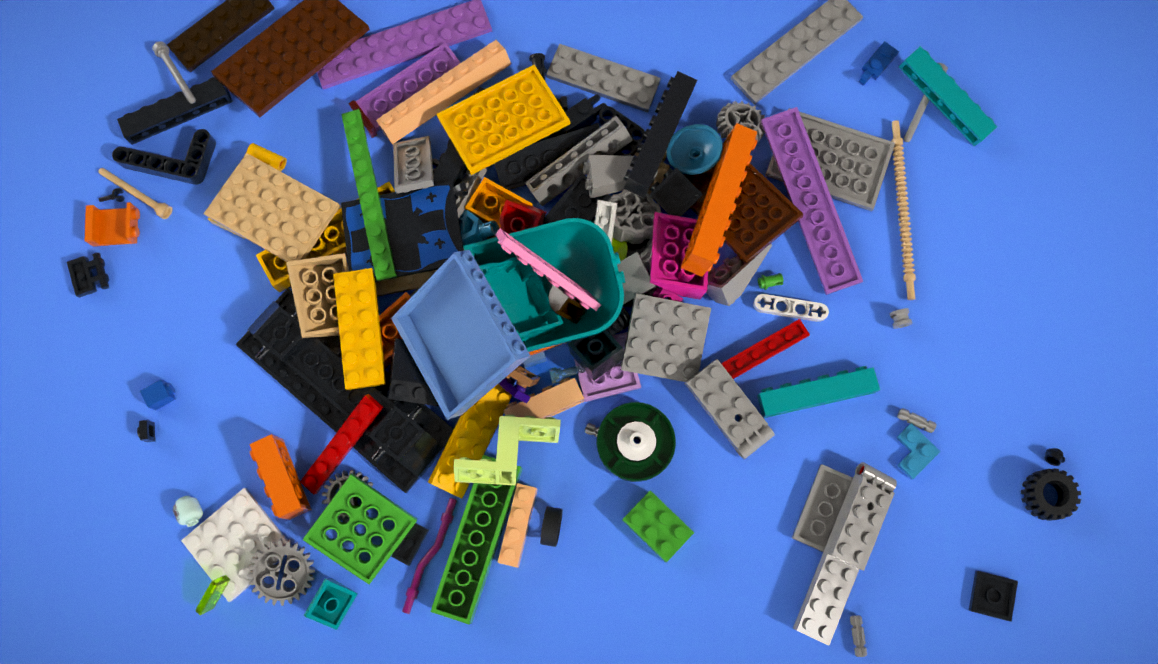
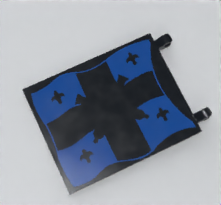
M448 181L434 184V186L425 189L421 188L409 192H393L379 195L397 276L383 280L438 270L454 252L464 251L455 196H466L468 194L466 184L461 183L454 187L453 182ZM360 200L341 203L349 271L369 268L374 270ZM374 271L375 282H378V280L376 279V276H375V271Z

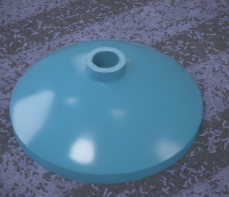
M702 124L689 125L678 130L672 136L667 147V158L670 165L674 169L677 168L683 174H700L711 169L719 161L723 151V143L720 135L713 128Z

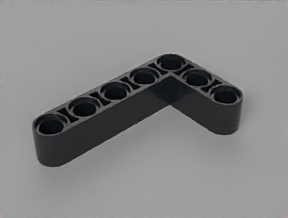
M610 106L603 107L599 112V123L601 126L611 120L604 119V116H611L612 118L617 116L626 127L632 139L634 136L641 137L640 140L633 139L613 154V156H634L640 142H645V139H642L645 134L644 129ZM623 150H629L630 153H629V154H624V153H622L621 151H623Z
M197 130L193 135L185 161L126 147L114 149L112 157L125 169L198 185L205 179L216 141L207 130Z

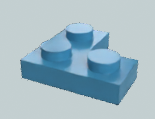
M912 423L896 437L910 451L897 466L911 480L941 452Z

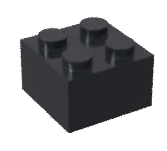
M607 330L568 343L570 354L593 381L624 359L623 347Z

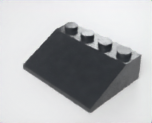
M395 338L385 397L392 400L439 406L403 339Z

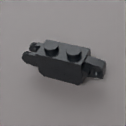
M598 94L588 100L584 98L565 111L570 120V125L548 136L553 137L593 124L600 110L607 105L602 103L593 108V105L600 101L601 97Z

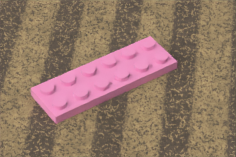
M501 228L497 231L495 235L499 239L498 243L503 250L509 254L514 252L513 254L517 256L520 262L526 266L529 263L533 271L541 277L545 274V277L549 279L551 284L557 288L560 286L572 299L576 298L586 309L592 308L595 311L599 309L601 304L590 292Z

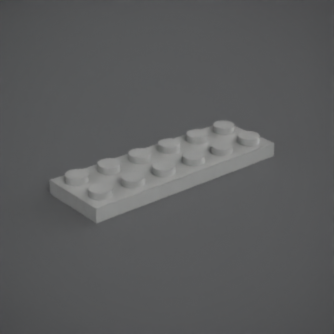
M559 44L546 74L549 79L595 95L598 94L601 97L645 112L649 111L661 80L660 77Z

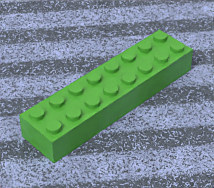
M486 455L482 457V459H490L496 462L495 458ZM517 466L516 485L473 483L430 612L469 625L472 624L516 486L523 470L521 466Z

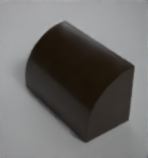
M553 285L549 293V304L552 310L577 324L588 309L583 307L576 298L572 299L563 289Z

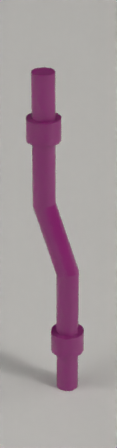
M449 498L445 513H442L440 519L442 522L436 541L417 565L410 588L408 587L406 592L407 598L402 610L404 613L410 614L414 600L417 599L419 594L418 587L424 569L443 545L449 523L452 524L454 518L452 514L457 502L456 499Z

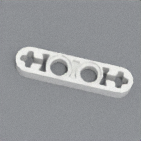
M768 294L758 295L753 302V307L757 312L821 322L829 314L828 307L822 303ZM761 299H764V303L770 304L771 300L774 301L772 309H770L771 305H765L762 308L757 302H760ZM778 302H784L786 304V310L779 311L776 307V304ZM803 305L805 313L798 314L795 311V307ZM810 307H812L811 311H817L820 308L821 312L824 313L820 317L815 312H811L810 316L808 315Z

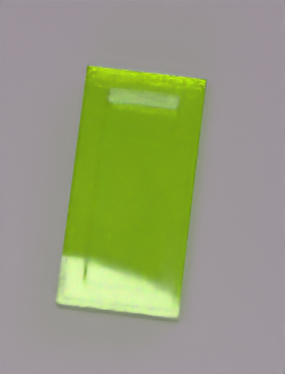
M225 575L211 581L195 611L202 615L214 609L231 579Z

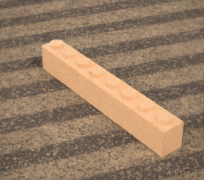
M497 40L493 41L382 115L376 121L384 135L393 145L436 116L437 113L443 111L510 66L511 62L506 49Z

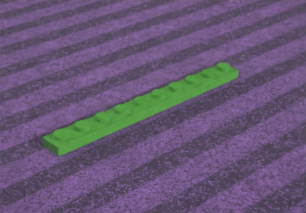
M357 109L341 115L375 276L380 281L397 276L363 119L360 110Z

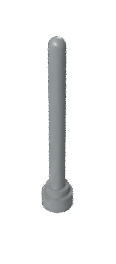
M162 41L156 42L152 47L155 55L163 59L188 102L191 104L195 103V97L169 57V48L166 43Z
M939 63L943 70L947 72L948 67L945 64ZM923 95L904 136L905 142L911 141L927 107L929 99L925 95Z

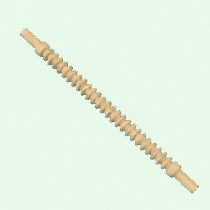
M895 120L892 121L893 139L891 142L895 143L892 155L894 156L893 161H895L893 165L896 166L894 168V171H896L894 175L897 176L895 178V181H897L895 186H898L895 190L898 191L896 193V196H898L896 200L899 201L897 203V206H899L897 210L900 212L898 213V216H900L898 221L901 222L899 223L901 227L899 231L902 232L900 233V237H902L900 241L903 242L900 245L903 247L901 249V252H903L901 256L904 258L902 260L904 263L902 267L905 268L903 270V273H905L903 280L906 282L907 299L915 300L914 281L916 280V275L913 273L915 269L912 268L915 266L912 263L914 259L911 258L914 254L911 253L913 251V248H911L913 244L910 242L912 240L910 237L912 233L909 232L911 230L909 227L911 223L908 222L910 220V217H908L910 213L907 212L909 210V207H907L909 202L906 201L908 200L906 196L908 192L905 191L907 190L905 186L907 182L904 181L907 179L904 176L906 168L903 166L905 165L903 161L905 158L902 156L904 155L902 151L904 147H902L903 138L900 136L899 121Z

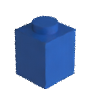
M161 379L140 390L147 407L155 411L176 400L173 394L175 389L172 384Z

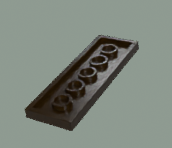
M226 0L168 43L167 46L186 69L192 72L275 8L269 0Z

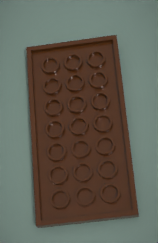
M303 0L213 69L211 73L260 118L370 29L363 20L339 0Z

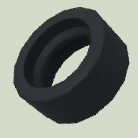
M546 507L541 531V545L557 546L563 509Z

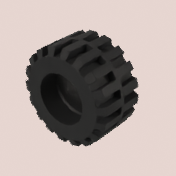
M1054 468L1037 471L1026 478L1028 481L1023 482L1022 486L1025 489L1021 490V494H1024V498H1021L1022 503L1026 502V510H1032L1031 515L1038 516V519L1050 521L1070 517L1073 515L1072 512L1078 509L1076 504L1081 502V499H1078L1081 491H1077L1076 488L1079 487L1078 483L1072 481L1074 479L1072 475L1066 476L1067 472L1064 470L1059 471V469ZM1047 483L1051 484L1058 493V500L1054 506L1047 503L1043 496V489Z

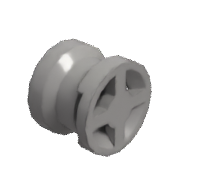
M908 308L889 313L894 321L892 324L894 329L913 324L908 316Z

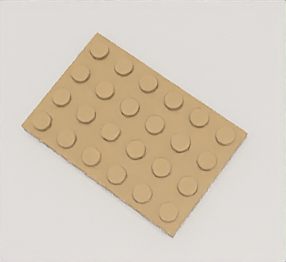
M246 153L206 209L204 215L282 260L290 262L303 260L307 257L340 208V205Z

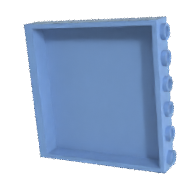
M470 250L454 252L391 318L447 420L465 413L531 356Z

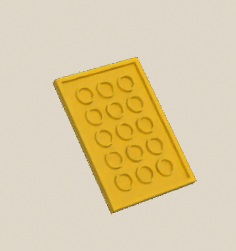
M535 65L436 114L471 175L570 125L568 116Z

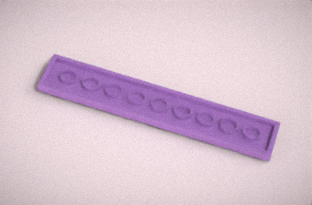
M472 0L358 39L321 68L317 74L324 90L426 55L444 43L452 46L492 32V27L481 0Z
M795 107L761 119V124L763 125L790 201L803 213V217L798 222L825 294L828 295L862 283V276L798 108Z

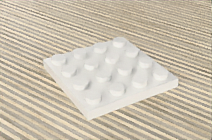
M243 488L181 541L227 601L232 602L250 586L248 583L253 578L247 577V574L253 570L248 569L249 564H255L251 561V558L253 556L258 557L256 551L261 550L264 552L263 545L266 544L270 547L272 540L276 545H278L280 539H282L283 544H286L288 540L247 488ZM275 556L268 558L269 562L273 565L279 561Z

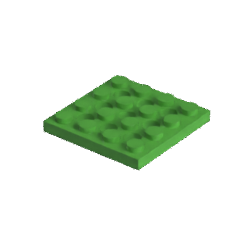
M351 473L306 533L303 541L370 585L417 522V518ZM352 497H359L362 503L359 506H353L350 503V499ZM370 508L376 509L378 516L375 518L369 517L367 510ZM346 513L350 519L344 523L338 519V515ZM385 520H392L395 526L392 529H386L383 522ZM358 524L364 525L366 532L363 534L357 533L355 526ZM334 529L337 532V537L333 539L327 537L326 531ZM380 536L383 542L380 545H375L372 543L371 538ZM347 540L352 541L354 548L351 550L345 549L343 542ZM362 552H368L371 558L368 561H363L359 555Z

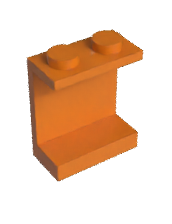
M127 202L126 208L99 210L94 205H86L85 242L93 247L137 244V237L140 235L138 228V219H140L139 209L131 202Z

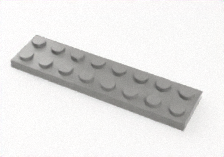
M828 0L733 74L731 80L755 105L862 21L863 16L848 0Z

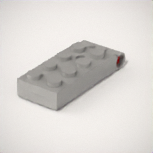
M718 359L712 361L684 383L742 459L745 460L775 436L768 423ZM737 414L740 416L738 422L735 420V415Z

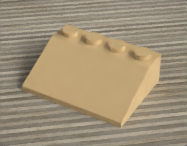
M345 253L286 262L302 338L340 336L333 274L349 272Z

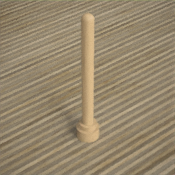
M104 168L99 169L100 175L152 207L160 218L167 219L171 215L172 207L168 204L154 201Z

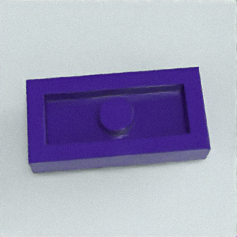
M505 377L498 383L513 397L526 404L531 398L525 393L526 389L517 383L516 385L514 384L516 381L511 377Z

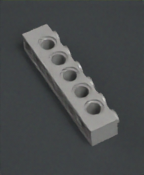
M615 116L525 182V184L541 206H544L570 187L582 173L584 174L583 166L587 162L589 155H613L633 139L623 123Z

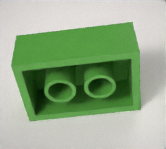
M651 490L622 519L665 563L694 534Z

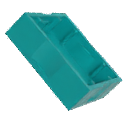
M517 257L501 263H489L479 266L522 342L550 334L564 324L561 316L554 312L549 304V294L544 287L541 276L533 271L529 263L526 266Z

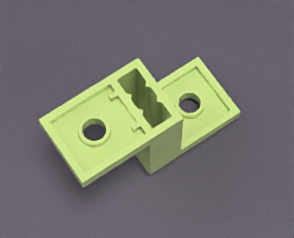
M510 414L500 416L496 462L490 459L471 460L466 457L454 459L455 482L516 485L519 441L558 443L561 420L553 417H546L544 419L534 416L516 417Z

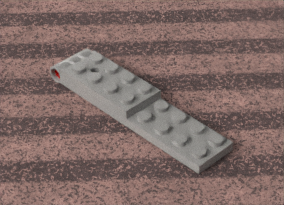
M864 462L858 464L793 626L794 630L828 646L830 645L859 570H865L895 494L893 491L897 485L896 479Z

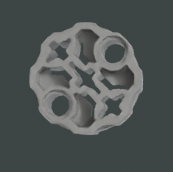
M628 190L612 195L609 201L618 203L613 238L620 242L625 241L631 244H641L646 239H652L654 213H661L659 204L655 203L648 193L645 198Z

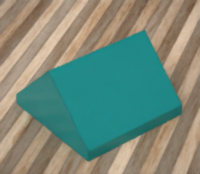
M325 578L304 616L337 630L358 593L332 578Z

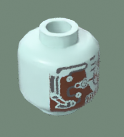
M191 496L179 498L173 506V513L180 525L194 526L203 515L199 501Z

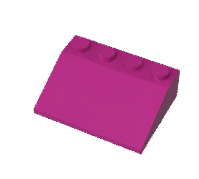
M655 212L650 283L681 297L700 300L707 291L708 271L701 277L681 268L697 219Z

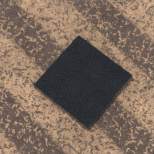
M975 571L969 611L1012 622L1018 581Z

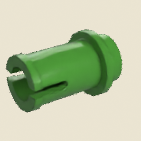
M781 273L770 276L762 275L758 278L759 288L767 290L768 287L783 285L784 282Z

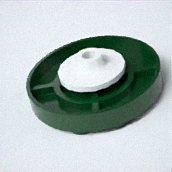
M631 402L614 408L606 415L597 433L596 446L601 462L610 473L625 481L642 482L656 477L667 468L675 452L676 438L672 424L659 409L646 403ZM633 439H638L639 444L634 443Z

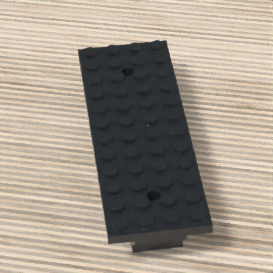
M289 288L268 306L248 328L246 334L235 344L336 433L363 397L367 394L371 395L383 408L353 448L405 493H408L443 452L454 430L425 404L392 400L385 397L389 375L386 371V385L346 390L340 336L302 338L293 293Z

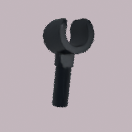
M115 188L112 194L100 197L99 202L114 199L122 202L125 199L124 196L117 195L124 193L121 188Z

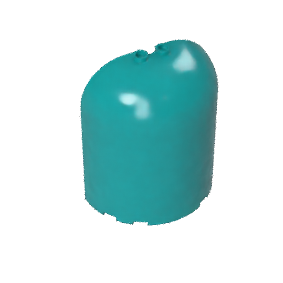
M568 218L509 234L590 292L601 304L597 311L592 308L587 310L577 324L561 316L564 324L552 333L523 342L528 352L601 333L616 321L623 307L624 289L622 283H626L623 271L619 272L617 264H621L618 252L614 253L609 237L598 225L585 219ZM497 237L463 246L464 251L470 250L478 266L489 263H501L509 258L517 257L513 254L514 252L509 254L503 250L498 243L499 239ZM544 274L541 278L549 294L553 284L549 282V279Z

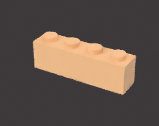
M568 377L561 380L560 384L555 387L550 385L543 388L540 394H530L531 398L527 404L515 401L506 406L507 409L503 411L505 415L510 414L516 417L534 416L544 419L581 404L585 400L575 378L570 379Z
M517 483L497 563L519 568L538 491L536 487Z

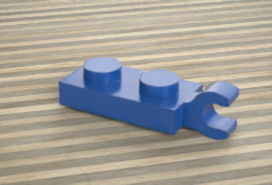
M884 41L862 67L861 70L864 73L858 82L864 86L871 77L876 80L898 55L899 51Z

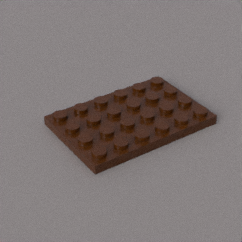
M751 163L745 168L747 175L744 181L740 183L739 187H742L739 197L735 198L736 208L733 214H730V226L723 234L726 237L724 242L745 263H748L803 217V213ZM716 165L700 174H683L703 194L690 207L698 216Z

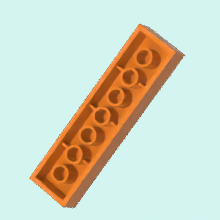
M736 123L725 139L722 155L716 164L681 265L682 269L702 277L707 271L710 272L713 264L716 265L720 256L717 253L718 249L723 246L726 238L723 236L724 231L728 230L731 223L729 216L733 214L736 208L735 198L739 197L742 187H739L740 183L744 181L747 175L745 168L749 166L752 160L751 150L755 149L758 141L755 139L757 131Z

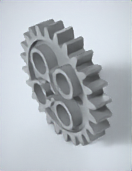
M280 539L278 545L272 540L270 547L266 544L263 545L264 552L261 550L256 551L258 557L253 556L251 558V561L255 564H249L248 569L253 571L249 572L247 577L253 578L248 584L255 585L252 592H260L258 599L265 596V603L272 599L274 606L277 600L283 606L285 600L292 604L293 597L299 601V593L307 594L305 587L311 588L312 584L309 581L314 580L315 576L310 573L315 572V568L310 567L314 560H308L311 553H303L305 546L298 549V542L292 546L290 539H288L286 544H283L282 539ZM287 555L280 589H276L283 556ZM275 556L279 559V563L273 565L269 562L268 558ZM296 560L300 566L298 568H291L289 562ZM270 576L274 579L275 582L273 584H267L265 583L264 578ZM292 580L295 586L288 588L284 585V582Z

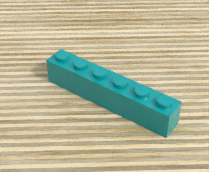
M921 46L899 66L903 73L974 147L997 128L992 118L988 117L981 110V107L971 100L967 92L962 90L955 80L943 70L942 66L936 63L930 57L928 51L924 50Z
M867 366L856 368L855 372L850 373L848 370L837 372V376L833 377L826 374L819 376L818 380L815 381L804 379L799 381V384L793 386L791 383L780 385V388L773 390V387L764 388L761 390L762 393L757 395L762 417L768 418L874 394L880 390L874 367L867 369Z

